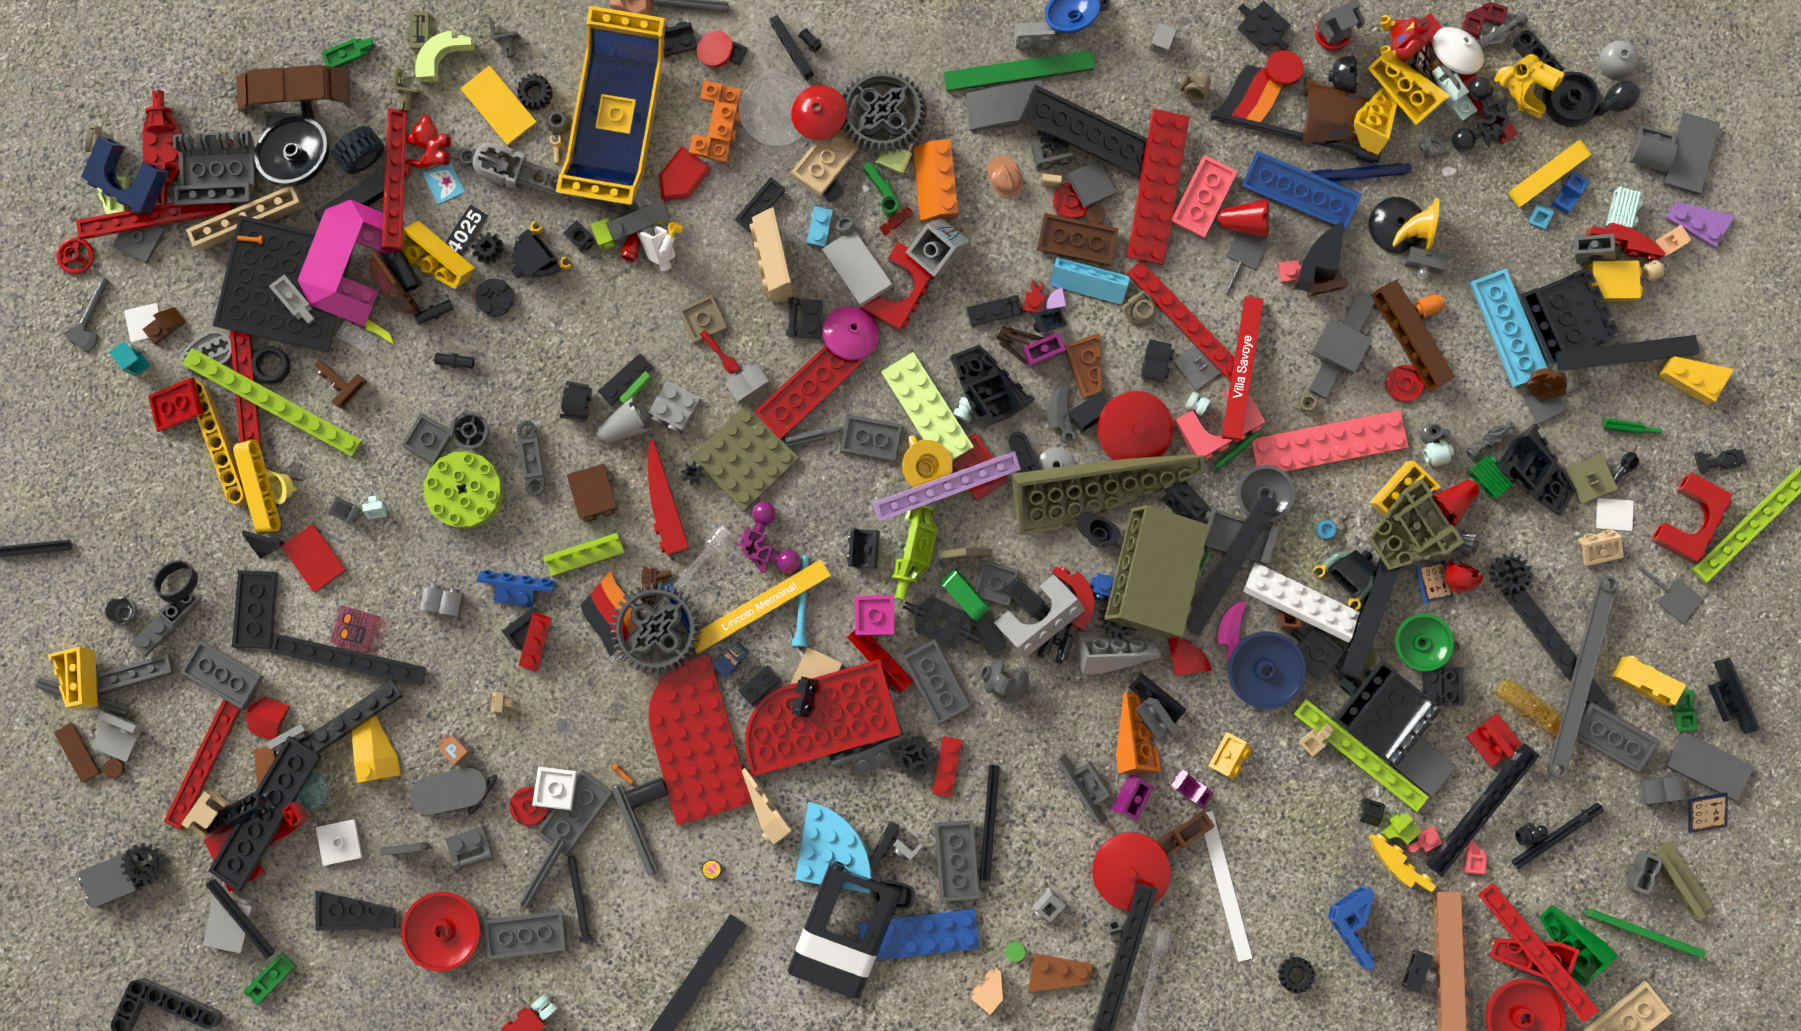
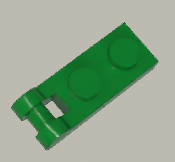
M281 952L243 993L246 996H250L253 999V1003L258 1006L297 965L284 952ZM257 986L262 990L260 994L255 990Z

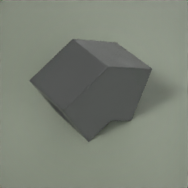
M1119 919L1107 922L1111 940H1119L1122 933Z

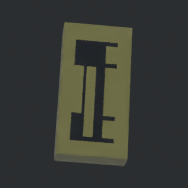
M410 11L409 48L410 50H421L430 39L429 11Z

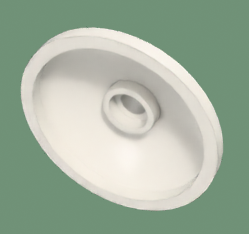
M1453 27L1442 28L1434 35L1432 43L1435 54L1448 68L1461 74H1473L1482 67L1484 63L1483 51L1472 35L1462 29Z

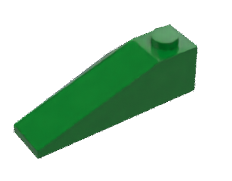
M1553 904L1539 916L1551 938L1556 942H1561L1580 950L1573 975L1584 986L1590 983L1618 957L1605 941Z

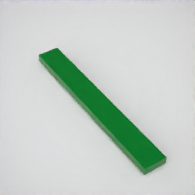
M1092 50L946 71L944 72L946 92L1089 71L1094 70L1095 67Z

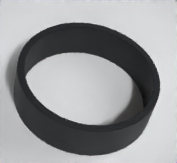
M182 560L173 561L163 566L157 572L153 580V588L164 601L177 602L192 593L197 585L198 575L188 562ZM178 569H190L189 580L180 590L172 594L161 593V585L169 574Z

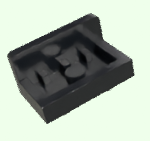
M1186 481L1179 482L1162 498L1175 514L1192 520H1196L1209 508L1207 503Z
M851 528L848 537L850 543L849 553L847 554L849 567L877 569L879 530Z

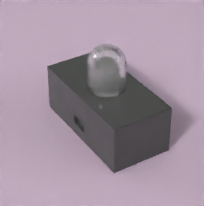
M1410 247L1406 253L1404 265L1418 268V279L1426 280L1429 276V271L1441 274L1446 269L1448 255Z

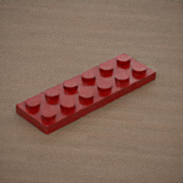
M825 345L756 409L754 413L781 440L864 362L862 359H842L833 354Z

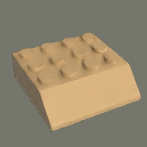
M769 208L752 217L753 223L750 224V229L767 299L771 298L772 303L788 300V298H794L774 208Z

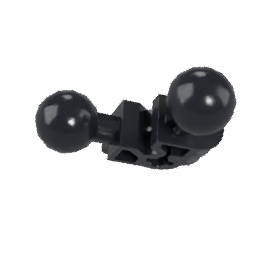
M1485 77L1475 78L1469 85V93L1473 99L1482 102L1484 108L1481 110V113L1488 120L1483 119L1476 124V128L1472 130L1460 128L1454 132L1451 141L1453 147L1458 151L1466 152L1471 150L1476 140L1481 137L1488 147H1490V141L1492 140L1498 143L1500 136L1504 139L1507 138L1504 128L1508 124L1506 106L1509 100L1508 98H1503L1494 102L1491 96L1493 84ZM1496 119L1498 121H1502L1501 125H1493V123L1496 121Z

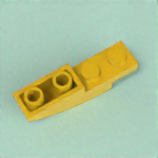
M1370 834L1368 838L1377 857L1398 881L1410 888L1416 883L1426 891L1433 892L1436 885L1431 883L1433 881L1432 878L1424 873L1419 875L1415 872L1416 868L1407 862L1403 864L1407 859V856L1403 854V849L1396 845L1390 846L1386 843L1388 840L1380 834H1377V836Z

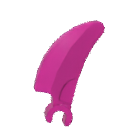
M1239 602L1230 607L1224 613L1218 625L1217 645H1226L1228 649L1226 660H1229L1231 652L1239 643L1240 623L1246 608L1245 602Z

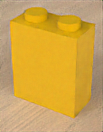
M1593 261L1588 265V270H1592L1597 281L1591 285L1592 287L1598 285L1604 297V300L1599 302H1635L1641 298L1643 294V286L1640 285L1642 267L1639 266V261Z

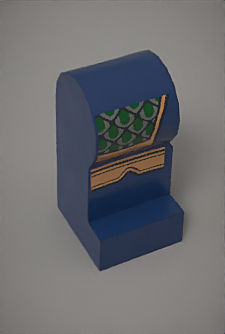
M738 641L712 666L727 678L749 654V651Z

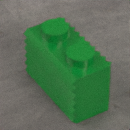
M1487 455L1476 463L1467 474L1483 489L1491 500H1495L1514 483L1497 468L1498 461L1494 457Z

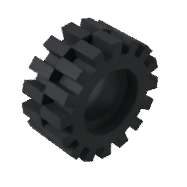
M533 73V76L528 74L527 78H521L522 82H519V88L517 87V95L521 103L526 108L529 107L530 110L534 108L540 110V107L546 108L545 104L549 105V100H552L553 91L548 80L540 74L537 76L536 73ZM539 86L542 89L541 95L538 98L529 97L528 90L530 87Z
M1292 956L1289 959H1285L1284 963L1280 964V970L1278 969L1280 984L1292 993L1300 994V992H1307L1306 990L1310 989L1312 983L1314 984L1315 982L1314 977H1316V974L1314 973V967L1311 966L1309 961L1301 957ZM1295 967L1301 968L1304 972L1303 979L1297 983L1292 982L1289 977L1291 969Z

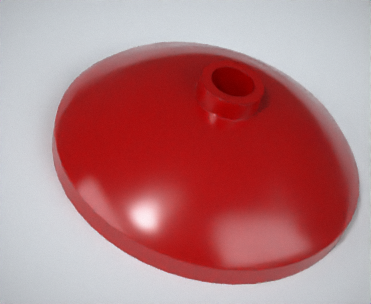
M825 85L811 86L803 90L794 100L791 108L792 123L795 129L805 138L811 140L831 138L842 129L846 122V102L843 96L832 87ZM815 106H820L818 110H814Z

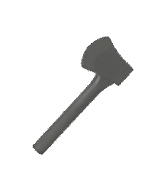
M101 277L80 321L74 328L70 327L66 335L67 339L78 345L84 352L90 351L96 344V333L86 331V327L109 281L104 277Z

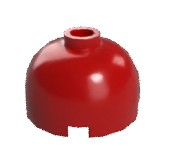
M1449 558L1444 569V579L1450 585L1449 589L1458 594L1461 591H1474L1482 582L1484 574L1478 575L1480 571L1461 561L1458 565L1454 563L1455 559Z

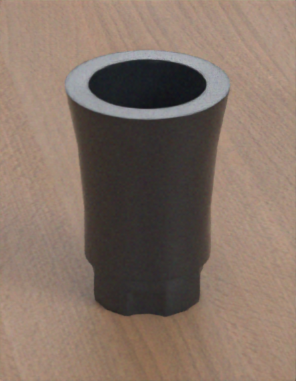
M396 251L385 257L388 267L406 292H410L422 285L403 251Z

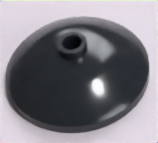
M1391 197L1381 201L1373 209L1369 218V232L1372 239L1379 247L1388 252H1407L1410 247L1417 246L1422 238H1417L1416 236L1406 237L1396 247H1393L1392 243L1402 226L1413 216L1421 213L1422 210L1413 201L1403 197ZM1397 219H1401L1403 224H1398Z

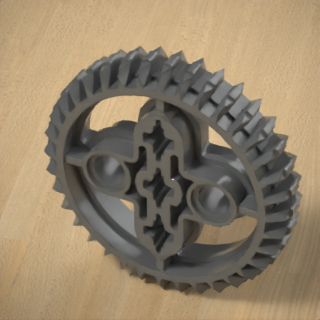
M878 69L877 74L871 71L870 76L864 73L863 79L857 77L856 82L852 81L851 87L847 86L846 92L842 94L847 105V119L842 127V131L846 132L847 138L851 137L852 144L857 142L856 146L858 148L863 145L864 152L868 148L871 154L874 150H877L878 155L881 154V151H885L887 155L888 150L895 153L896 148L902 151L903 145L908 148L909 142H915V138L920 136L919 132L923 131V126L926 124L927 106L925 105L926 101L923 98V93L919 92L918 86L914 87L913 81L909 82L908 76L902 79L901 73L895 76L894 70L891 74H888L887 69L884 73H881ZM877 84H888L898 88H892L882 96L875 89L867 87ZM857 94L859 95L858 103L865 111L859 119L858 130L853 126L850 118L851 103ZM907 94L913 100L916 112L914 122L909 130L907 129L906 118L900 113L907 104ZM872 98L873 101L867 102L865 99ZM895 122H897V123H899L900 125H899V126H893L892 124L895 123ZM883 128L890 135L900 137L881 141L866 136H874Z
M651 583V589L649 590L647 584L643 585L644 591H641L640 587H636L637 594L631 590L629 591L632 596L630 599L624 595L623 598L627 602L624 604L619 601L618 604L622 606V609L615 608L614 611L618 612L619 615H612V618L617 619V622L610 623V626H616V630H611L610 633L616 634L617 637H613L611 640H618L619 644L614 645V648L621 647L622 649L617 654L622 655L625 653L626 656L622 660L631 659L628 663L629 666H632L635 662V670L643 666V673L647 671V668H650V674L654 673V668H657V674H661V668H664L665 673H668V666H671L672 670H676L675 663L681 667L683 666L680 661L682 658L688 662L689 659L685 655L688 653L690 656H693L694 653L690 651V648L697 649L698 647L693 645V642H700V639L695 638V635L702 634L701 631H696V627H701L702 624H696L695 620H699L701 617H694L693 613L698 612V609L691 610L690 607L694 605V602L686 603L690 597L686 596L682 599L681 597L684 592L680 591L678 595L675 594L677 591L676 587L670 592V585L668 584L665 590L662 589V583L658 584V589H655L654 583ZM649 595H663L674 599L677 605L665 604L656 612L648 604H636L635 602ZM630 607L632 608L631 619L639 627L631 637V649L627 647L622 633L623 620ZM681 608L685 610L690 624L689 638L682 650H680L681 638L673 630L681 620ZM641 609L647 611L648 615L645 620L638 618L637 614ZM667 610L670 612L675 610L673 620L671 618L665 620ZM661 614H663L657 621H650L652 619V615L654 617H659ZM669 622H671V624L667 627V630H668L669 633L664 634V633H665L664 627H665ZM648 623V625H647L648 630H647L643 635H641V634L644 632V630H645V627H644L643 624ZM653 624H654V625L661 624L660 627H659V630H660L659 633H658V632L651 633L652 630H653V627H652ZM662 636L660 638V642L658 640H654L651 643H649L654 637ZM667 637H672L675 641L672 648L665 646L664 642ZM639 638H646L645 647H637L639 644ZM654 646H657L664 653H676L677 655L664 662H648L635 656V653L644 654L649 652Z

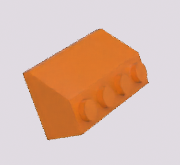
M951 139L932 140L913 147L920 222L940 218H958Z

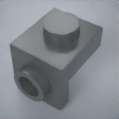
M336 495L327 513L349 524L352 521L355 522L360 514L358 506Z

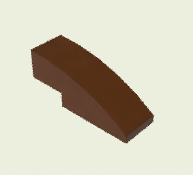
M1203 810L1156 841L1164 848L1169 858L1215 826L1205 810Z

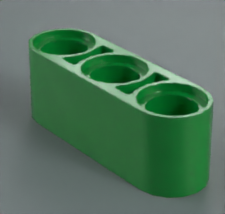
M953 569L941 581L944 588L975 622H978L991 610V607L958 570Z

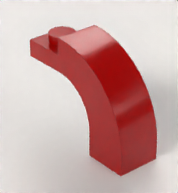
M1056 566L1051 575H1055L1060 581L1068 585L1085 609L1084 612L1070 622L1071 625L1083 631L1089 623L1094 609L1092 589L1085 577L1078 571L1073 576H1070L1071 572L1063 566L1060 568Z

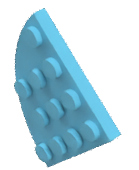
M808 802L795 880L821 884L829 863H834V861L845 864V868L850 872L872 879L869 854L855 828L845 818L832 811V809ZM845 882L842 886L843 889L872 893V890L850 882Z

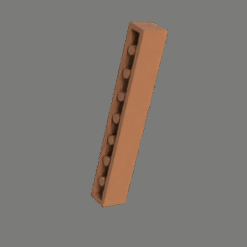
M1433 891L1438 1031H1466V1027L1469 1026V1017L1466 1015L1468 996L1465 995V987H1467L1468 981L1467 976L1464 975L1467 959L1466 955L1463 954V947L1466 946V938L1463 935L1465 917L1462 915L1464 896L1459 891Z

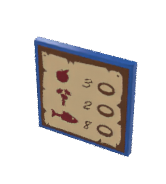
M1444 560L1415 566L1425 603L1453 597V593L1449 589L1450 585L1444 579Z

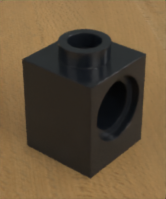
M577 220L563 232L564 236L581 253L584 250H589L594 244V237ZM584 234V240L576 241L577 235Z

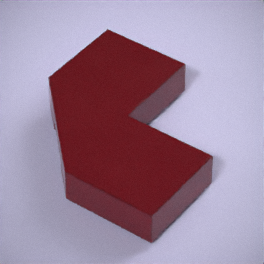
M1489 2L1478 9L1468 12L1465 15L1461 29L1478 38L1484 21L1498 26L1504 23L1508 7Z

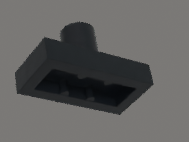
M1060 308L1037 312L1032 315L1035 320L1033 328L1037 333L1060 329L1067 325Z

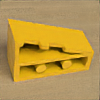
M1674 356L1666 360L1657 377L1702 403L1709 405L1716 402L1734 369Z
M1406 461L1369 504L1381 516H1384L1402 492L1419 479L1423 478L1431 492L1441 488V486L1415 461Z

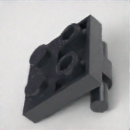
M1440 667L1433 671H1422L1423 693L1434 699L1439 704L1438 706H1464L1463 667Z

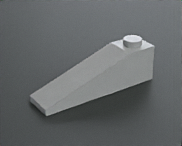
M1084 631L1077 632L1076 634L1078 664L1083 675L1103 674L1157 659L1161 656L1156 642L1136 638L1125 640L1120 639L1119 636L1113 638L1103 636L1102 632Z

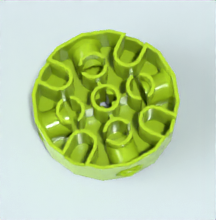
M469 451L452 452L438 459L429 469L424 482V499L430 512L442 523L457 529L476 528L488 523L498 513L504 499L503 481L497 468L483 456ZM465 488L467 492L462 493L461 489Z

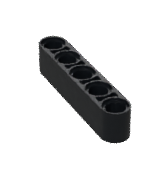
M385 168L316 210L314 215L318 222H321L326 209L348 200L370 206L384 197Z

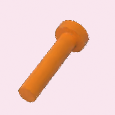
M237 236V241L258 242L261 245L264 240L263 236H259V238Z
M618 763L614 764L611 770H615L631 784L633 780L618 767Z

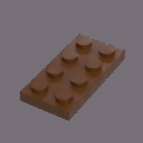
M1045 213L1037 251L1111 266L1119 228Z

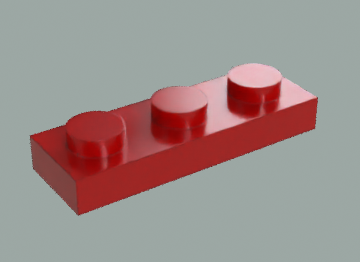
M536 612L532 614L518 666L535 672L538 671L553 618Z
M943 736L933 794L952 797L962 739Z

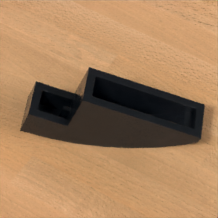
M1343 222L1327 230L1312 245L1299 270L1294 289L1309 292L1314 283V277L1329 280L1335 279L1339 270L1344 230Z

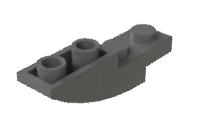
M192 591L190 595L180 601L169 602L131 644L147 657L159 644L162 645L193 611L201 598Z

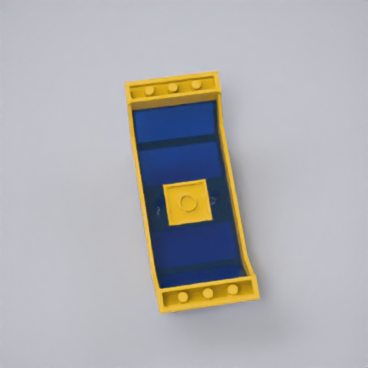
M589 6L586 22L587 38L584 64L567 158L561 173H559L556 193L632 205L644 177L663 71L665 18Z

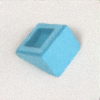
M1535 203L1528 223L1546 230L1554 210Z

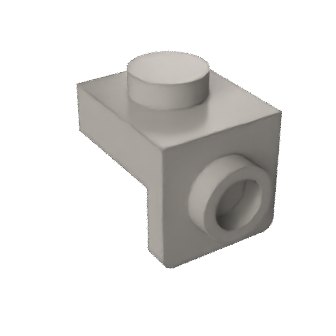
M899 839L893 843V846H895L894 851L901 858L905 855L909 860L912 858L917 859L923 852L921 849L923 847L922 843H919L913 851Z

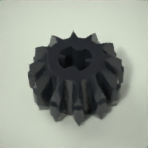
M487 232L485 237L480 233L481 239L474 238L477 244L471 245V248L475 250L472 253L473 256L477 257L478 262L484 260L486 265L489 264L490 260L496 263L495 257L502 258L499 252L504 251V248L501 247L503 241L498 240L497 234L492 236L490 232Z

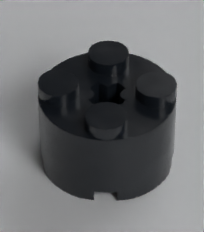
M566 381L565 384L569 387H564L561 409L564 414H560V418L583 422V420L588 419L589 407L586 406V403L591 401L592 388H589V384Z

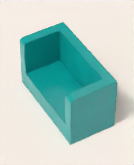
M123 341L109 352L123 371L135 377L150 366L141 351L127 341Z

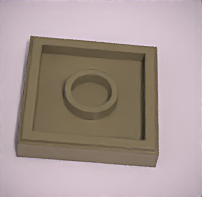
M712 294L678 309L694 345L704 340L699 335L704 329L711 337L728 329Z

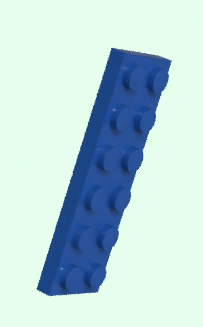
M1258 150L1241 185L1334 225L1343 222L1344 229H1347L1362 196V193Z
M975 909L892 918L875 961L980 949ZM870 921L859 922L861 941L864 939Z

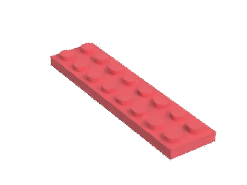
M1399 410L1260 437L1251 443L1256 466L1273 465L1288 472L1408 448V442L1401 411Z

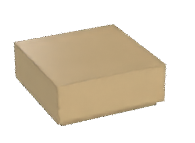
M1043 174L1041 185L1059 188L1062 176Z

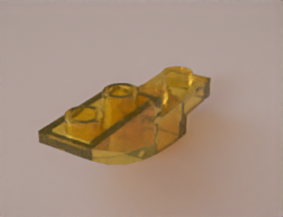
M1504 678L1494 694L1520 715L1528 717L1556 739L1561 717L1558 715L1559 712L1525 688Z

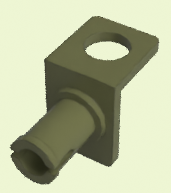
M396 67L393 89L401 93L399 110L411 111L412 95L422 94V91L401 87L402 69Z

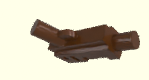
M644 567L641 574L642 591H644V584H647L649 590L651 589V583H654L656 589L658 584L662 583V579L672 577L671 570L657 573L658 568L649 569ZM656 595L643 597L640 601L650 606V601H656Z

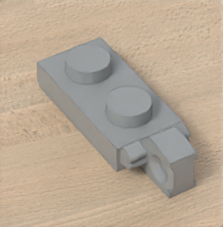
M285 275L269 286L294 317L298 320L303 318L308 325L315 321L309 313L312 310L310 304Z

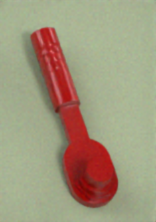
M704 329L699 335L722 359L723 368L731 375L738 373V363L734 358L726 356L720 349V346Z

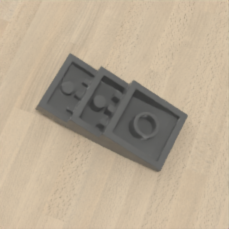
M1042 80L1002 85L966 93L970 131L1008 127L1010 124L1024 123L1019 121V118L1033 86L1036 84L1043 88Z

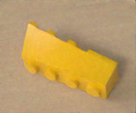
M417 220L403 229L401 251L407 257L410 265L415 264L421 268L422 272L435 275V279L453 289H457L469 281L475 267L420 221Z

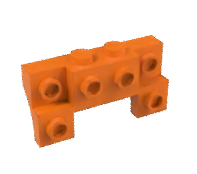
M704 80L700 99L714 103L708 136L692 134L689 154L707 158L717 163H728L732 141L736 140L737 136L735 125L739 123L741 112L738 111L742 96L741 89L726 87L722 83Z

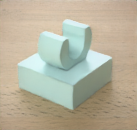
M376 495L368 497L369 503L362 505L363 512L368 520L387 517V510L382 501L379 502Z

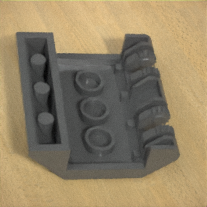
M220 132L197 133L196 142L198 147H195L190 134H185V136L183 134H175L173 136V148L179 151L180 186H174V205L251 202L257 187L255 145L251 132H233L235 145L231 144L227 132H222V134Z

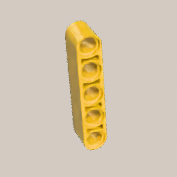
M1580 139L1507 194L1520 208L1586 160L1592 153Z
M255 440L237 443L233 449L255 531L260 535L276 532L280 529L281 522L260 446Z

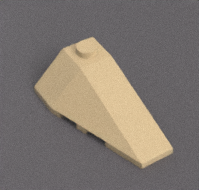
M744 768L742 773L759 823L764 831L762 836L768 844L772 842L774 845L793 829L749 771Z

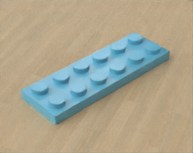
M1503 269L1471 281L1469 284L1511 386L1514 388L1527 383L1532 372L1547 368V365L1508 271Z

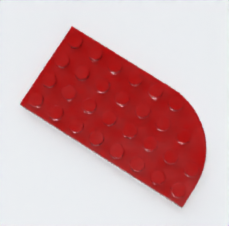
M710 654L691 659L688 662L685 661L682 663L683 666L677 665L676 670L671 669L656 686L649 705L650 732L669 794L676 825L752 804Z
M881 659L811 678L817 679L818 683L817 692L812 703L813 709L809 718L792 714L793 710L791 708L794 697L801 698V694L796 693L798 682L781 687L767 695L754 709L746 727L745 751L751 775H759L901 735Z

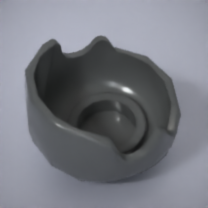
M126 597L111 598L104 607V615L112 624L125 626L131 624L137 617V607L133 601Z

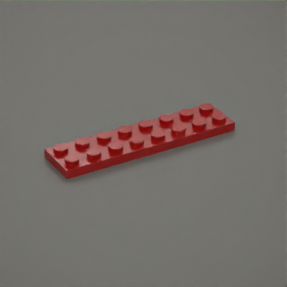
M1158 109L1152 110L1126 258L1158 265H1164L1190 116Z

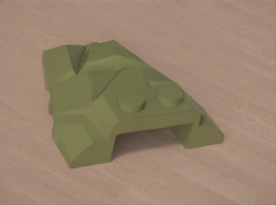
M1423 478L1402 492L1367 537L1388 570L1412 564L1414 561L1421 559L1426 560L1435 555L1447 554L1464 543L1455 527L1449 524L1432 498L1433 493Z

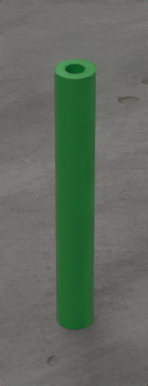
M1261 430L1247 436L1214 463V466L1218 470L1261 436L1263 434Z

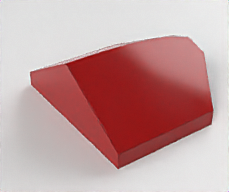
M263 697L250 705L245 716L250 733L268 740L278 737L290 705L268 697Z

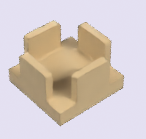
M204 791L181 824L187 829L194 830L202 837H209L211 833L207 832L205 828L210 826L219 811L228 807L231 803L221 797L222 794L217 791Z

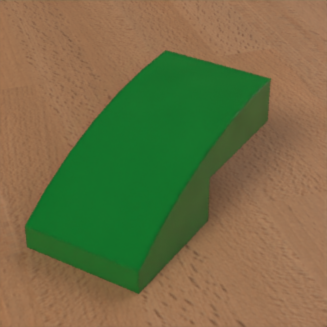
M1684 689L1676 705H1672L1676 730L1678 732L1697 730V711L1694 710L1693 690Z

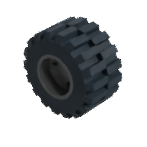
M361 126L345 134L335 144L332 156L347 174H355L375 163L383 153L385 146L370 126Z

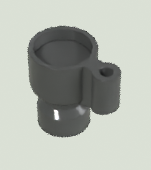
M1433 423L1424 426L1420 430L1419 436L1422 442L1428 444L1436 442L1440 437H1448L1451 432L1449 429L1443 430L1439 424Z

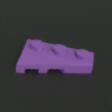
M1676 202L1665 220L1677 227L1682 225L1687 233L1710 247L1716 248L1735 215Z

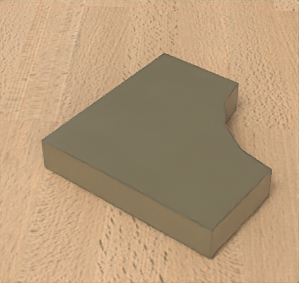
M960 548L938 552V558L944 560L992 556V549Z

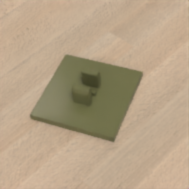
M1602 454L1565 469L1576 488L1575 492L1581 504L1618 489Z

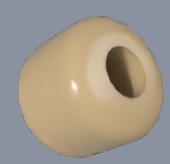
M1653 260L1643 266V273L1649 281H1655L1664 275L1665 267L1658 260Z

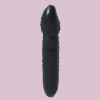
M497 775L491 776L487 781L488 791L486 796L496 783ZM484 796V798L478 805L469 807L468 815H472L475 811L479 809V805L483 802L486 796Z

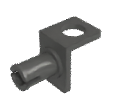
M489 17L492 39L494 41H501L504 58H509V53L511 57L516 56L512 39L520 37L519 33L515 31L496 35L494 20Z

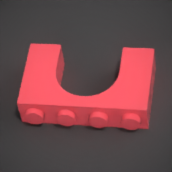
M1229 390L1223 394L1226 401H1228ZM1249 394L1241 440L1246 438V433L1251 431L1253 434L1261 430V425L1265 422ZM1193 410L1174 421L1193 455H1204V461L1213 457V452L1226 450L1230 447L1228 444L1234 441L1223 439L1222 436L1211 435L1205 431Z

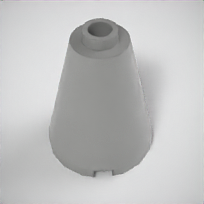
M636 397L628 399L598 427L597 435L602 442L605 441L608 444L652 430L653 427L648 425V422L651 420L645 408L640 402L637 404L634 401L637 399Z

